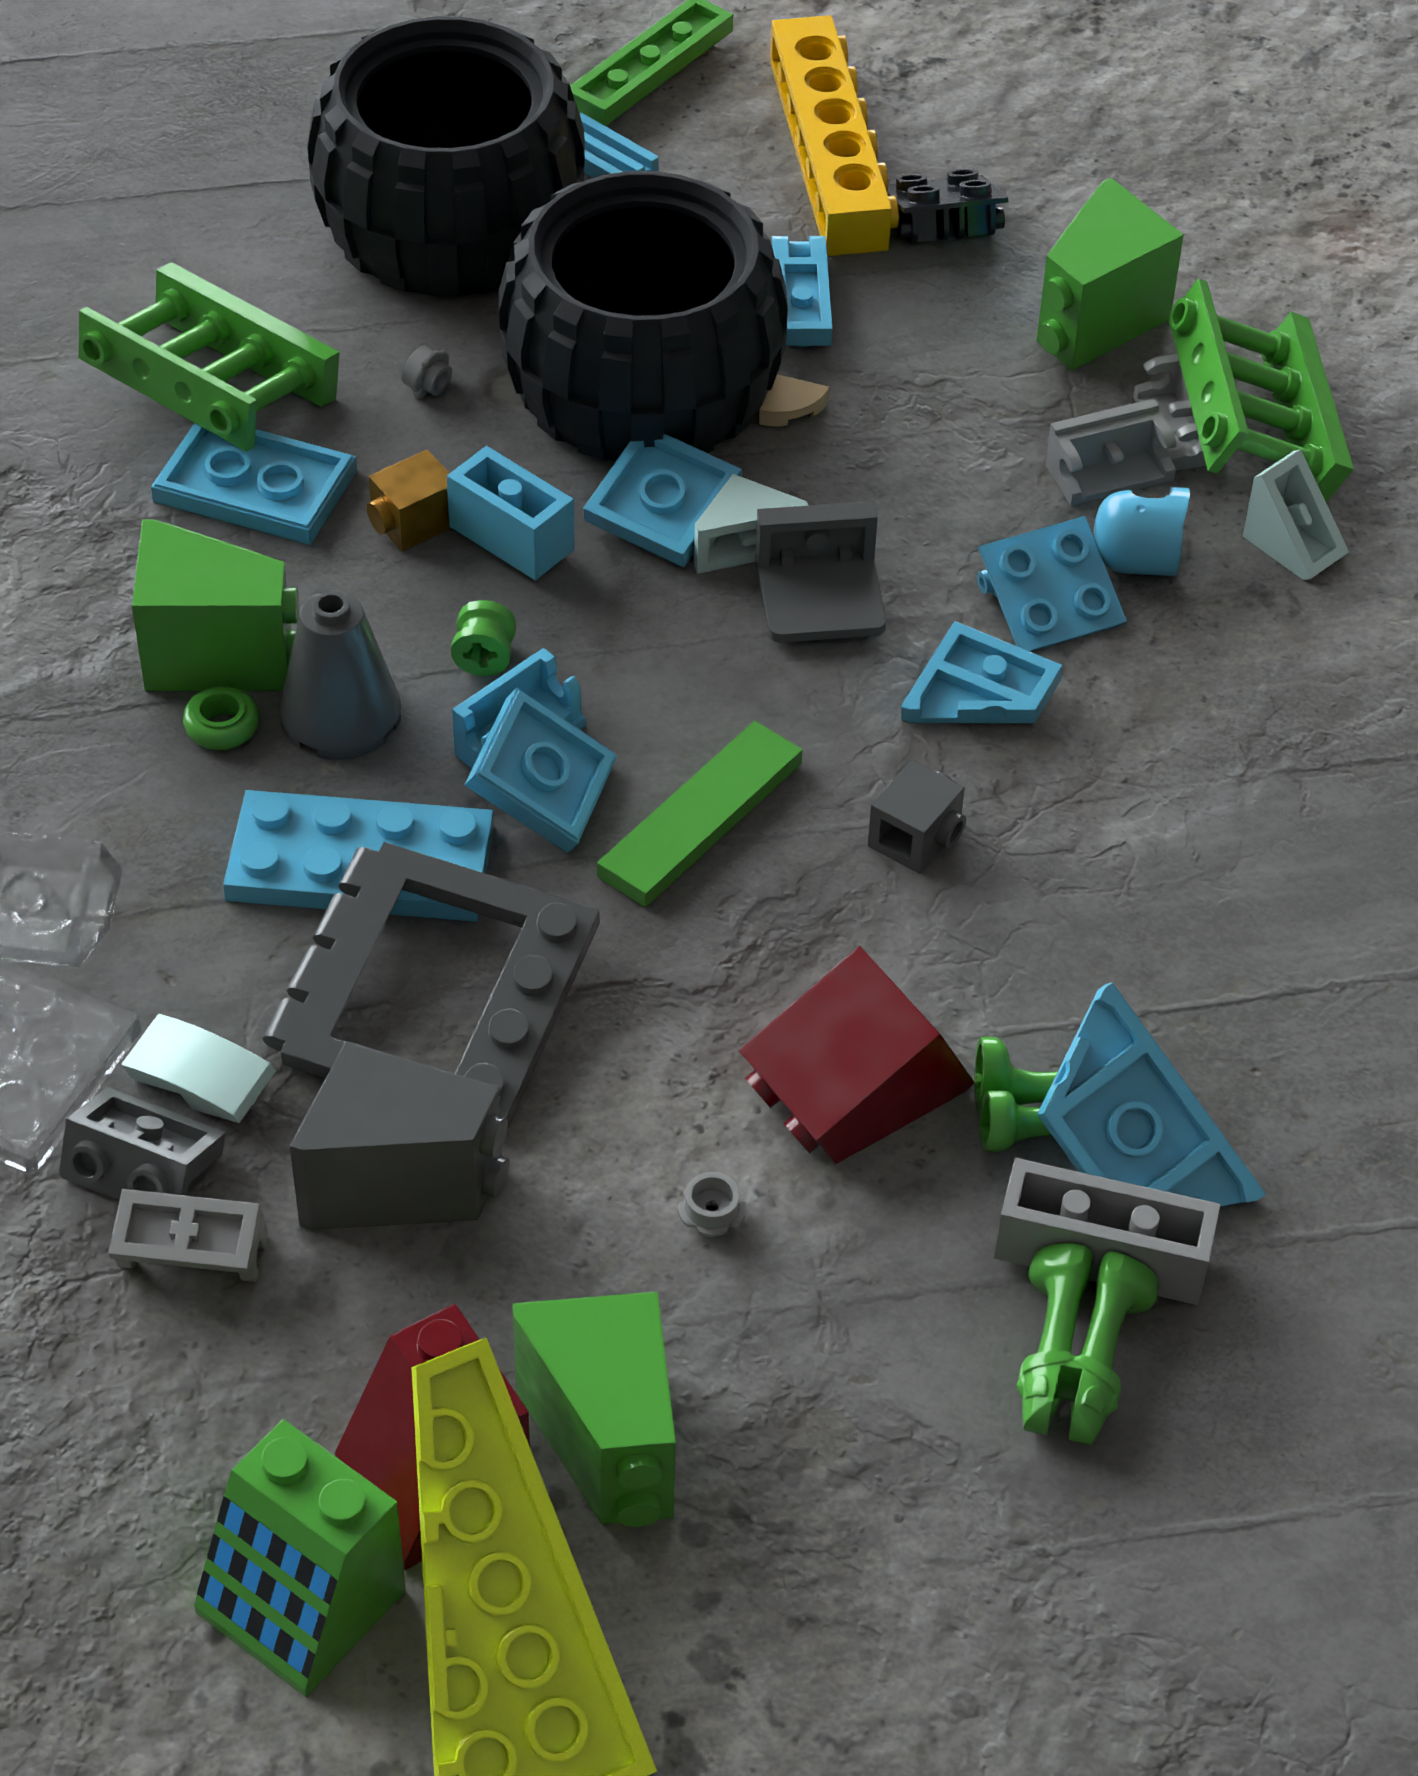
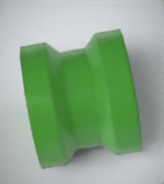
M478 600L469 602L462 607L458 614L456 622L457 633L451 644V657L458 667L473 675L491 676L499 674L506 669L510 662V644L515 637L517 629L516 618L508 608L494 601Z

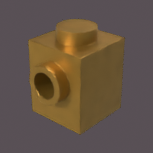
M428 449L368 476L370 502L366 505L368 518L373 528L381 535L386 534L402 552L452 529L449 527L447 475L450 472Z

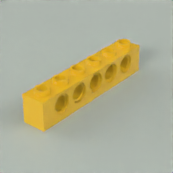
M832 15L772 20L770 64L819 235L826 236L827 256L889 251L890 228H897L899 222L898 204L895 196L887 195V168L884 162L877 163V137L874 129L867 130V105L864 97L857 98V73L854 66H847L848 46L845 35L838 36Z

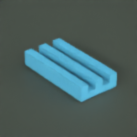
M580 113L585 138V174L595 178L600 175L623 171H659V156L587 115Z

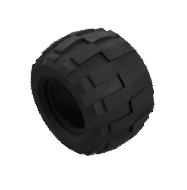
M434 16L411 19L383 27L361 37L362 40L343 50L330 64V75L322 81L320 98L315 99L309 127L307 149L310 182L315 202L325 227L331 228L334 242L344 250L345 259L360 272L371 274L380 279L381 284L405 292H416L431 296H460L499 289L513 242L521 233V226L534 209L549 203L552 194L571 184L584 181V127L571 86L562 74V67L550 52L534 45V39L512 28L467 17Z
M657 171L612 173L571 184L552 194L551 201L545 206L534 209L522 224L521 233L513 242L499 288L500 348L516 394H520L524 408L537 418V426L555 441L566 442L578 448V453L604 461H617L630 441H644V447H655V440H663L664 434L706 453L714 451V446L721 441L736 438L752 423V416L762 406L766 390H772L786 346L788 316L786 285L780 261L775 258L771 240L763 231V223L750 207L734 201L731 198V193L708 182L679 174Z

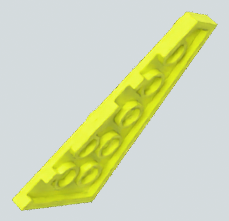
M488 1339L477 1340L412 1367L434 1776H648L657 1772Z

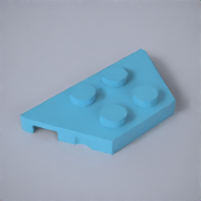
M1114 983L1105 984L1098 989L1037 1113L1040 1120L1077 1171L1221 1204L1220 1206L1257 1201L1265 1196L1264 1190Z

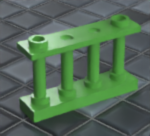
M173 262L156 270L155 303L125 320L116 323L89 307L79 310L78 358L246 452L255 447L256 412L290 392H294L320 407L336 399L339 351ZM165 323L184 332L160 346L142 337ZM206 346L226 355L203 369L184 360V358ZM249 368L268 378L246 392H242L226 383V381Z
M1198 278L1187 294L1176 301L1168 319L1207 470L1218 474L1236 450L1276 463L1291 452L1301 449L1327 503L1354 468L1309 318L1290 311L1279 327L1270 333L1216 315L1208 282ZM1224 342L1261 354L1264 365L1227 352ZM1234 379L1271 391L1274 402L1237 390ZM1245 417L1282 429L1285 441L1248 429Z

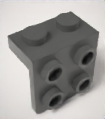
M874 501L757 509L755 562L768 635L771 640L783 643L879 636L885 632L887 618L874 560L878 521Z

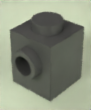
M911 760L871 804L868 847L920 874L943 847L950 849L959 840L966 825V816L962 814L965 787L953 781L947 775Z

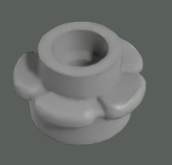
M427 345L420 346L411 354L402 372V382L415 391L414 397L422 399L428 393L437 396L445 390L452 377V368L448 365L449 354L443 349L440 351L433 350Z
M706 1172L694 1177L683 1192L684 1201H681L678 1205V1213L682 1222L687 1227H695L700 1235L707 1237L722 1236L727 1233L729 1227H738L746 1214V1205L743 1201H740L741 1193L738 1185L729 1176L718 1172ZM707 1207H717L718 1210H717V1211H708L706 1208H707Z

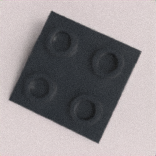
M951 170L947 172V178L927 180V176L922 174H906L896 177V184H888L887 195L895 196L898 208L905 213V217L899 218L897 227L898 238L908 239L910 244L936 241L937 229L940 239L948 240L949 209H952V224L957 239L963 238L964 234L967 237L994 235L996 229H1003L1005 227L1004 210L1002 207L996 208V204L1009 203L1008 196L986 177L979 175L978 170Z

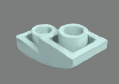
M162 1014L156 1016L121 1064L134 1081L179 1093L192 1110L240 1123L276 1072L271 1063L245 1048L200 1027Z

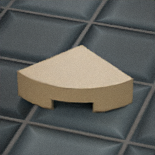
M777 374L772 390L768 391L760 408L759 425L787 426L789 419L802 417L809 413L810 417L819 414L829 401L830 386Z

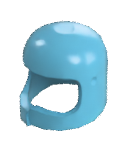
M1171 487L1170 495H1166L1165 498H1144L1134 495L1132 490L1118 491L1105 498L1098 508L1094 523V540L1105 567L1111 571L1124 574L1177 576L1181 558L1183 524L1189 506L1190 489Z

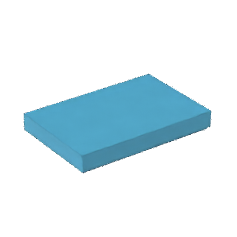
M194 423L152 484L153 502L311 545L356 474L357 460L354 455L255 429V447L246 452Z

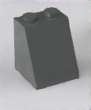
M345 1041L290 1144L299 1226L310 1230L478 1220L489 1196L497 1198L501 1194L510 1166L509 1158L502 1157V1146L507 1134L508 1119L502 1117L500 1113L499 1087Z

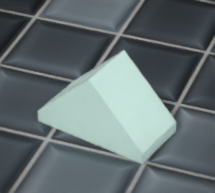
M1301 449L1291 452L1254 477L1243 532L1245 539L1302 580L1313 578L1349 553Z
M732 474L695 523L694 568L697 574L755 562L757 509L808 506L807 501Z

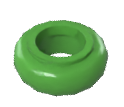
M216 686L202 690L191 698L184 709L183 725L188 737L199 746L211 750H228L241 746L251 739L258 727L259 711L254 700L244 691L230 686ZM219 714L235 716L224 722L208 720L212 716Z

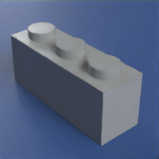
M1015 1158L1000 1216L994 1259L1030 1267L1033 1255L1044 1246L1059 1243L1081 1244L1087 1246L1092 1252L1093 1265L1089 1280L1097 1282L1103 1255L1109 1251L1124 1253L1145 1264L1155 1273L1159 1280V1297L1198 1305L1209 1264L1221 1204Z

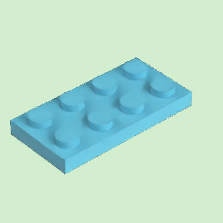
M245 790L223 883L225 901L327 909L333 895L342 893L338 886L356 849L365 847L379 852L383 842L486 874L494 829L493 810ZM401 890L389 914L478 922L479 916L477 913Z

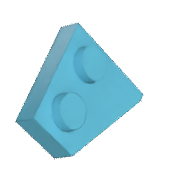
M954 621L901 705V720L908 723H1036L1062 680V665Z

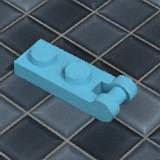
M771 236L774 256L780 261L787 292L786 346H831L832 316L826 236H809V241H788V236Z

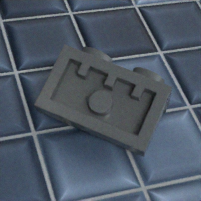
M107 1087L66 1118L59 1174L63 1179L116 1200H120L122 1189L187 1196L189 1183L222 1156L226 1132Z

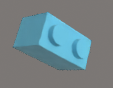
M487 445L447 475L449 527L536 581L575 550L574 499Z

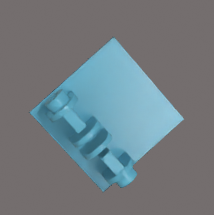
M1085 516L978 547L985 565V570L977 573L979 588L983 594L992 593L998 598L1017 647L1032 652L1127 623Z

